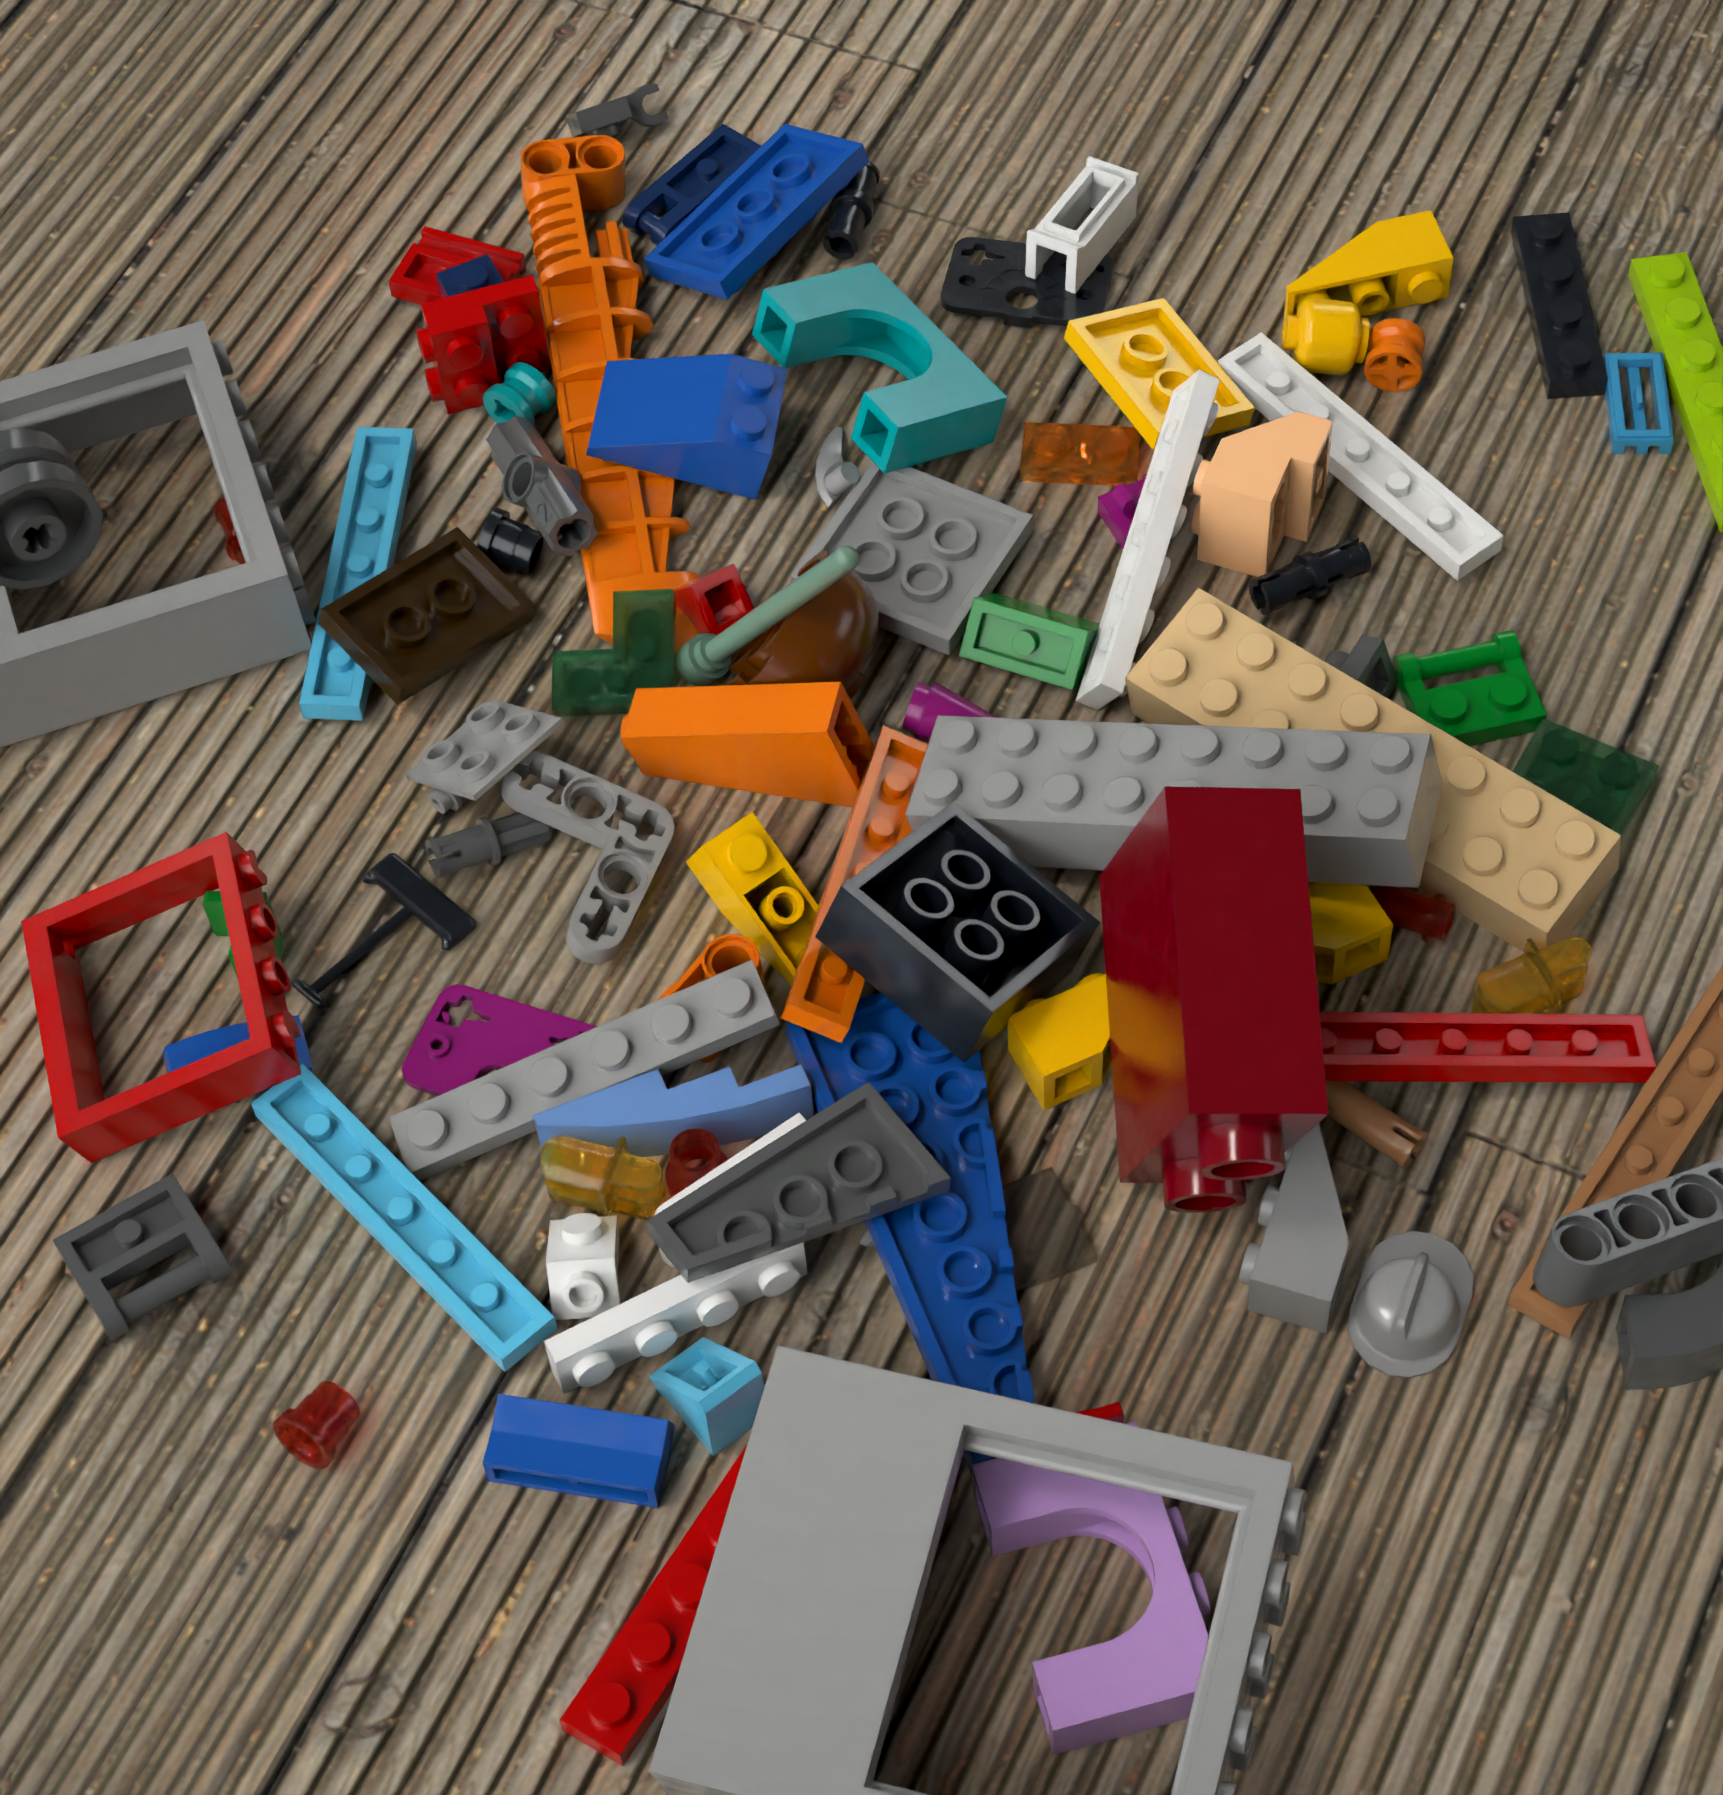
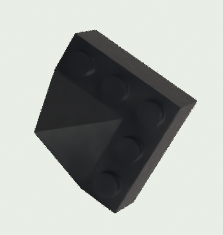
M952 802L842 884L815 937L959 1059L966 1062L1008 1026V1020L1014 1013L1022 1010L1029 1001L1044 996L1072 972L1101 922L956 803Z

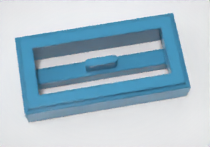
M1604 353L1603 361L1608 378L1605 401L1612 454H1624L1625 446H1634L1635 454H1647L1649 446H1658L1659 454H1671L1674 437L1663 353ZM1618 367H1625L1632 430H1626ZM1639 367H1648L1656 430H1647Z

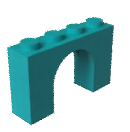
M873 262L763 289L752 336L783 368H790L832 356L855 355L885 363L908 379L907 381L864 392L851 435V439L884 474L993 443L1007 396Z

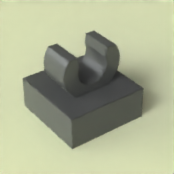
M1361 635L1350 654L1338 650L1330 651L1324 660L1326 663L1386 698L1390 696L1398 683L1383 638Z

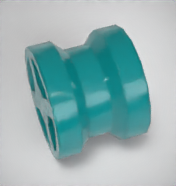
M522 362L513 364L504 375L505 381L502 384L492 385L483 396L484 407L497 424L507 422L512 417L518 416L531 421L534 425L535 416L547 413L556 402L555 391L546 377L536 368Z

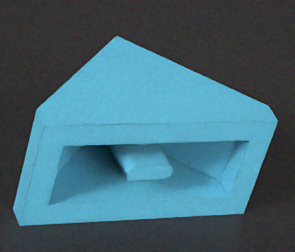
M702 1337L649 1375L654 1387L712 1456H715L752 1429L764 1390L762 1372L754 1360Z

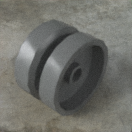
M27 428L0 431V586L21 590L47 586L70 575L90 557L101 536L102 512L84 478L80 476L75 463L63 444L46 432Z

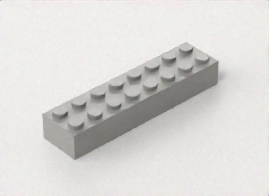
M938 715L905 816L912 831H914L950 803L954 802L1031 866L1104 870L1165 786L1300 789L1308 882L1419 888L1443 782L1431 734Z

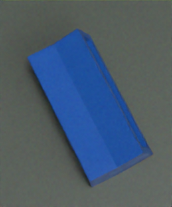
M498 1394L483 1466L489 1482L658 1508L668 1469L675 1424L666 1419Z

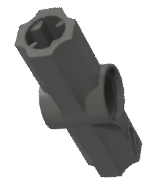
M514 416L507 422L495 424L486 441L492 449L491 457L504 475L502 481L504 498L509 503L526 509L553 552L564 556H571L580 549L589 548L598 534V530L593 524L594 515L580 496L581 478L578 471L558 463L531 421Z

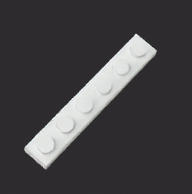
M1262 332L1218 360V364L1255 409L1269 421L1298 411L1332 420L1333 427L1328 471L1458 581L1501 551L1503 534Z
M1200 369L1172 393L1076 701L1095 710H1099L1118 696L1123 697L1128 693L1125 677L1136 665L1133 662L1137 645L1144 640L1152 626L1154 611L1149 609L1154 591L1162 585L1168 574L1171 564L1170 558L1165 556L1170 539L1178 533L1184 522L1187 507L1182 505V500L1186 488L1195 480L1198 467L1203 460V456L1197 453L1202 437L1212 427L1218 413V404L1214 403L1213 400L1220 379Z

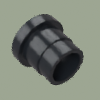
M496 507L492 510L484 524L477 547L493 563L529 575L540 558L545 539L540 531L510 519L508 511Z

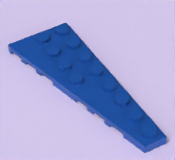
M881 992L859 998L850 1029L842 1043L786 1021L785 1034L798 1065H802L811 1084L812 1098L818 1112H821L869 1082L951 1177L948 1192L865 1220L931 1379L1035 1403L1031 1374L1027 1368L1022 1335L1023 1321L1016 1295L1013 1275L1014 1261L1012 1248H1009L1005 1221L1006 1208L994 1129L991 1128L986 1075L985 1069L982 1068L980 1050L966 1062H963ZM967 1450L963 1451L971 1474L973 1464L997 1458Z

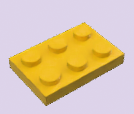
M1164 298L1068 322L1064 339L1153 450H1155L1173 391L1199 369L1220 379L1213 400L1214 403L1218 404V413L1212 427L1203 437L1250 425L1255 407Z

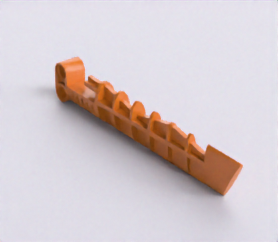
M607 135L536 141L526 146L521 153L522 198L530 213L528 223L532 227L530 236L534 242L533 253L537 258L535 267L539 273L538 286L567 466L574 468L579 473L581 478L580 496L594 515L593 524L598 530V534L590 547L581 549L594 634L598 638L619 647L677 664L676 656L679 648L691 638L700 634L675 605L669 592L699 578V575L695 572L666 571L669 539L687 533L690 530L689 521L684 518L672 517L675 482L678 479L586 455L607 361L633 360L634 358H631L633 341L649 334L654 326L653 320L648 313L636 309L638 290L642 287L645 276L641 266L633 262L627 228H618L616 221L606 222V230H596L595 232L599 257H590L583 212L614 208L624 199L626 191L625 150L618 140Z

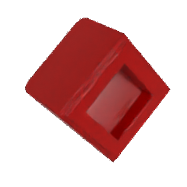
M735 564L713 570L669 592L675 605L700 633L718 635L755 609Z

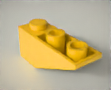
M1429 210L1377 221L1286 286L1284 320L1286 315L1296 316L1302 301L1310 297L1355 303L1359 308L1361 316L1374 315L1383 311L1416 304H1426L1434 300L1448 298L1453 255L1432 211Z
M751 812L702 845L686 863L720 912L743 936L749 938L756 945L758 952L792 986L819 906L755 814Z

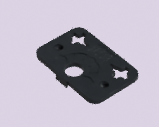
M978 237L962 238L957 241L953 249L941 290V305L944 309L953 313L1004 319V325L1032 328V322L1067 326L1070 320L1104 312L1114 272V260L1106 254L1095 268L1099 272L1093 273L1091 278H1087L1074 294L1065 290L1067 255L1055 251L1043 265L1042 272L1036 279L1025 276L1026 243ZM975 250L985 251V256L991 259H983L980 265L970 264V258L966 256L973 255ZM1028 293L1035 296L1038 302L1033 307L1016 308L1008 304L1007 299L1013 294Z

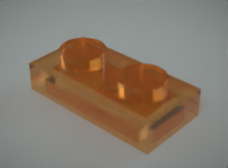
M1024 422L1020 481L1116 486L1123 483L1124 486L1138 480L1140 433L1135 427Z

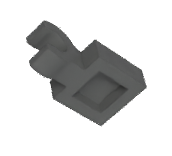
M646 84L636 88L626 96L565 115L571 135L576 136L587 132L588 136H612L621 133L618 122L625 119H632L637 124L645 127L663 123L668 119L667 112L649 115L642 106L646 95L659 91L658 84Z

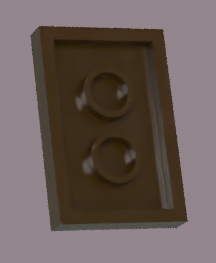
M456 527L321 608L318 624L399 705L531 622L536 605Z

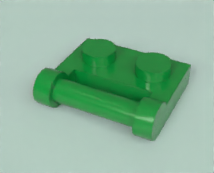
M1513 630L1493 634L1491 641L1424 656L1416 657L1413 652L1393 656L1392 665L1398 680L1396 685L1406 709L1468 746L1544 730L1547 714L1523 662L1519 640ZM1495 664L1500 672L1499 674L1426 689L1423 684V680Z

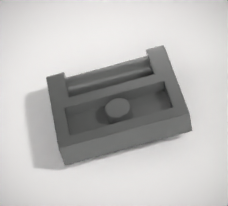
M173 1173L53 1239L59 1254L111 1342L129 1332L128 1324L202 1282L211 1279L213 1283H216L232 1274L220 1248ZM192 1246L196 1256L118 1300H112L108 1293L109 1290L185 1247Z

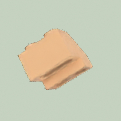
M1298 411L1221 439L1212 460L1203 459L1201 461L1193 485V494L1201 496L1191 523V533L1198 535L1197 560L1259 577L1268 573L1284 536L1307 542L1325 501L1333 427L1332 420Z

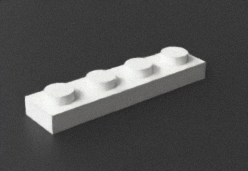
M804 1242L689 1283L686 1282L682 1275H679L545 1340L544 1344L551 1371L563 1394L579 1386L591 1387L606 1380L614 1372L615 1368L640 1356L651 1357L658 1355L670 1348L677 1338L703 1325L707 1327L719 1325L730 1319L737 1312L738 1308L764 1295L773 1297L788 1291L798 1282L799 1278L808 1274Z

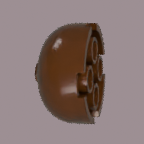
M828 550L819 552L799 570L797 575L801 576L831 553ZM854 571L849 572L732 654L728 671L733 672V676L727 683L723 684L719 681L715 686L841 682L851 699L866 679L861 670L872 653L878 635V610L869 587Z

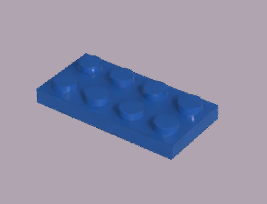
M784 124L643 259L651 277L728 300L733 294L741 290L749 278L770 258L777 255L781 247L805 224L810 222L817 212L841 189L845 188L852 178L870 162L863 144Z

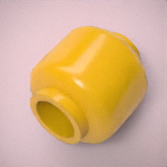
M1313 297L1306 298L1300 304L1296 316L1286 315L1282 329L1281 346L1284 350H1291V357L1308 372L1343 376L1350 372L1355 363L1362 364L1365 359L1369 340L1368 318H1361L1359 308L1355 303Z

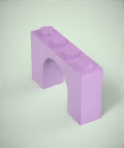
M1136 1421L1127 1423V1425L1138 1427ZM1001 1458L973 1464V1494L992 1556L1070 1536L1096 1537L1114 1543L1127 1551L1143 1568L1151 1585L1153 1595L1145 1613L1133 1627L1122 1635L1104 1643L1032 1662L1033 1690L1053 1755L1188 1719L1209 1636L1202 1616L1210 1614V1605L1200 1573L1198 1571L1187 1573L1180 1550L1188 1548V1541L1178 1508L1175 1506L1166 1509L1161 1495Z

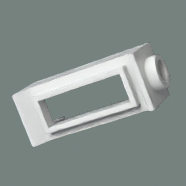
M1089 156L1086 160V167L1035 229L1027 231L1025 276L1036 279L1042 272L1043 265L1055 251L1067 255L1065 290L1075 294L1136 218L1139 173ZM1089 208H1094L1077 231L1073 230Z

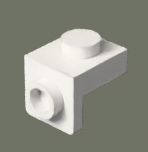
M578 1213L570 1215L565 1219L550 1220L546 1268L552 1315L556 1320L592 1318L621 1304L617 1274L620 1241L617 1215L598 1217L591 1213Z

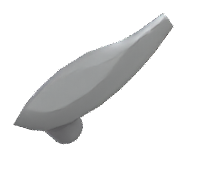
M835 427L828 435L816 461V488L827 508L836 503L841 494L860 479V472L856 465L851 462H844L842 445L845 431L842 427Z

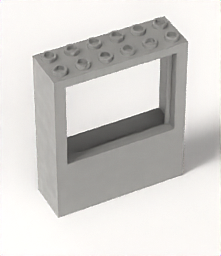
M204 320L0 381V431L27 428L46 432L63 444L68 453L198 414L245 563L22 633L9 587L0 586V748L311 649V642L305 626L316 623V619L306 589L293 591V588L303 586L304 582L291 545L281 548L278 546L290 540L277 502L268 505L264 503V501L274 499L275 495L263 460L255 463L250 461L252 458L261 456L249 419L237 422L236 417L246 415L247 411L236 379L226 382L223 380V376L233 374L223 339L211 343Z
M777 1345L649 1773L667 1795H929L873 1779L963 1451L967 1450L1238 1513L1171 1795H1236L1237 1783H1233L1235 1769L1244 1772L1249 1771L1257 1737V1727L1253 1726L1255 1708L1250 1707L1252 1696L1265 1699L1273 1669L1274 1654L1270 1653L1272 1634L1267 1633L1269 1624L1282 1627L1287 1610L1291 1583L1286 1582L1289 1562L1284 1561L1285 1554L1299 1555L1306 1526L1307 1512H1303L1305 1490L1295 1488L1293 1462Z

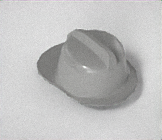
M1417 1231L1392 1235L1375 1246L1365 1263L1350 1307L1348 1325L1354 1349L1369 1366L1387 1376L1413 1378L1431 1373L1448 1360L1457 1344L1472 1297L1474 1276L1467 1258L1453 1243L1435 1234Z

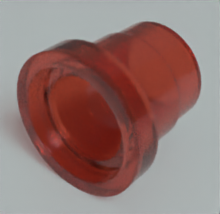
M692 1128L682 1131L673 1139L669 1149L670 1160L665 1171L669 1194L671 1197L675 1196L728 1160L726 1155L721 1152L718 1140L712 1133L704 1129ZM696 1159L709 1161L701 1167L690 1168L684 1166L686 1163Z
M322 1381L295 1409H285L273 1422V1429L280 1443L296 1459L310 1467L324 1469L337 1456L336 1445L360 1417V1408L354 1398L342 1387L330 1381Z

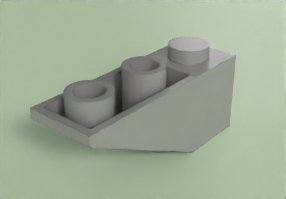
M1318 1123L1284 1152L1285 1173L1280 1188L1271 1185L1267 1186L1258 1217V1224L1267 1228L1261 1245L1249 1242L1242 1262L1239 1282L1249 1284L1247 1311L1327 1334L1345 1276L1349 1239L1320 1124Z

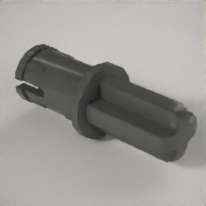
M519 812L489 821L486 817H481L476 820V826L436 839H427L425 841V849L427 855L434 854L435 857H439L429 860L433 873L439 879L445 877L446 874L486 861L491 866L500 863L502 856L548 842L551 839L552 828Z

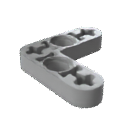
M533 750L502 777L500 785L502 798L515 811L603 849L572 912L566 933V942L572 954L581 961L590 964L606 963L614 959L621 950L664 861L675 829L673 817L666 808L650 799L548 754ZM529 774L540 778L539 784L536 783L531 790L520 786L521 780H525ZM561 785L564 788L558 805L551 802L552 796L556 794L557 786ZM579 796H590L602 804L604 813L594 819L582 818L573 811L570 802ZM615 810L623 813L617 830L610 828ZM643 824L654 828L653 834L646 841L635 837L636 831L641 829ZM612 870L627 871L636 879L638 887L630 893H616L605 884L604 875ZM602 907L606 911L611 912L605 934H602L598 941L591 940L586 937L588 929L594 926Z

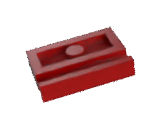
M424 226L421 230V240L418 244H412L388 282L392 297L421 305V303L444 298L438 287L437 273L485 254L489 255L504 282L516 279L519 274L523 275L527 269L524 253Z

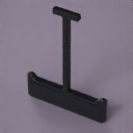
M390 853L363 875V882L378 885L401 904L403 908L310 986L301 978H298L294 981L293 987L315 1007L322 1009L326 1005V1000L319 993L412 915L442 939V949L446 951L453 949L475 930V919L396 853Z

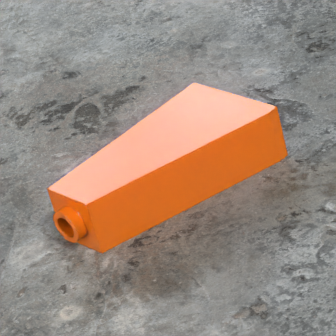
M841 682L638 688L635 691L629 713L622 719L620 729L622 744L630 752L643 775L853 807L874 746Z

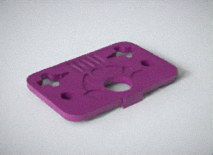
M451 985L439 994L402 1066L403 1077L408 1086L439 1096L478 1079L487 1071L499 1070L556 1045L552 1042L561 1043L597 1026L466 985ZM464 1000L472 1001L473 1012L480 1015L481 1019L489 1022L479 1019L476 1021L464 1020L460 1027L451 1026V1015L445 1012L448 1006L459 1007ZM435 1045H443L442 1048L438 1050L432 1049V1047H434Z

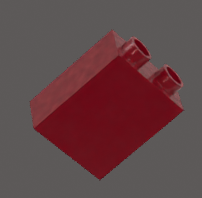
M1165 786L1099 876L1120 1183H1163L1164 1207L1166 1209L1189 1213L1214 1212L1232 1209L1246 1203L1245 1183H1250L1255 1178L1267 1177L1285 1169L1284 1152L1329 1114L1300 789Z

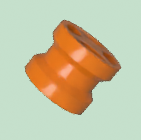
M1400 318L1384 319L1376 323L1369 330L1367 347L1369 354L1366 356L1364 365L1366 379L1373 386L1384 391L1398 392L1414 387L1420 381L1423 370L1421 356L1424 352L1426 340L1423 330L1417 324Z

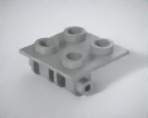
M492 699L490 702L483 703L474 708L467 715L466 723L450 737L430 746L422 755V761L410 770L406 777L408 780L432 787L433 791L428 794V799L437 811L443 814L449 809L457 811L467 800H478L564 724V721L560 717Z

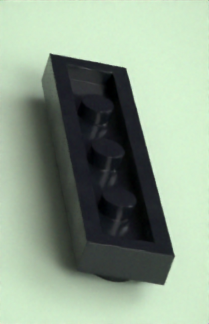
M1569 212L1513 216L1511 236L1547 399L1605 395L1608 378Z

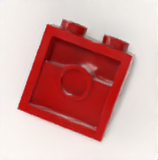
M533 275L421 303L425 328L417 329L416 336L424 363L433 362L434 367L424 369L433 403L444 401L448 414L484 405V393L492 385L503 383L506 371L517 362L527 363L536 368L540 373L552 370L539 291Z

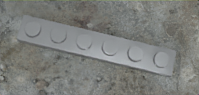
M750 960L388 1118L406 1168L421 1181L536 1131L533 1117L535 1114L656 1069L663 1076L780 1025L753 960Z

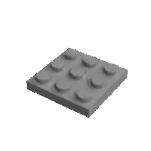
M872 461L791 574V582L799 577L797 575L799 570L819 552L828 550L832 554L842 546H851L859 554V563L852 571L867 584L873 594L878 610L879 627L950 656L965 633L974 597L992 593L1032 533L1033 515L912 467L884 474Z

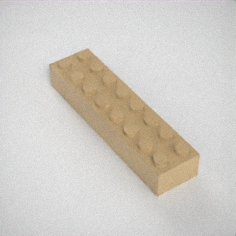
M1199 587L1125 677L1131 713L1149 724L1431 734L1443 784L1419 889L1544 965L1548 964L1618 871L1620 834Z

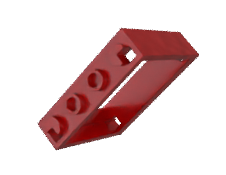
M227 832L21 921L57 1136L90 1163L301 1075L295 1046V1039L301 1037L297 1022L287 1009L284 993L290 991V981L285 967L275 953L273 939L279 936L278 925L272 911L265 904L262 886L267 885L268 882L267 876L258 868L255 852L253 850L245 851ZM219 888L250 1038L104 1100L78 949L202 896L206 891H213Z

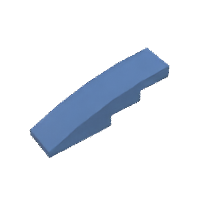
M800 1064L741 1087L738 1086L730 1067L668 1090L659 1070L656 1069L533 1115L545 1159L617 1160L680 1154L749 1140L769 1133L797 1113H800L805 1120H808L814 1116L811 1084Z

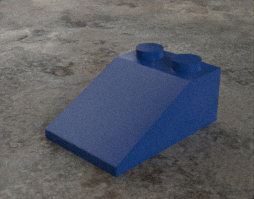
M734 354L607 361L586 455L756 500L772 456L787 369Z

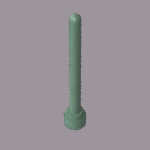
M851 546L840 547L718 635L700 633L691 638L677 652L676 663L680 674L687 682L694 686H709L729 670L728 667L732 654L854 570L859 563L858 552Z

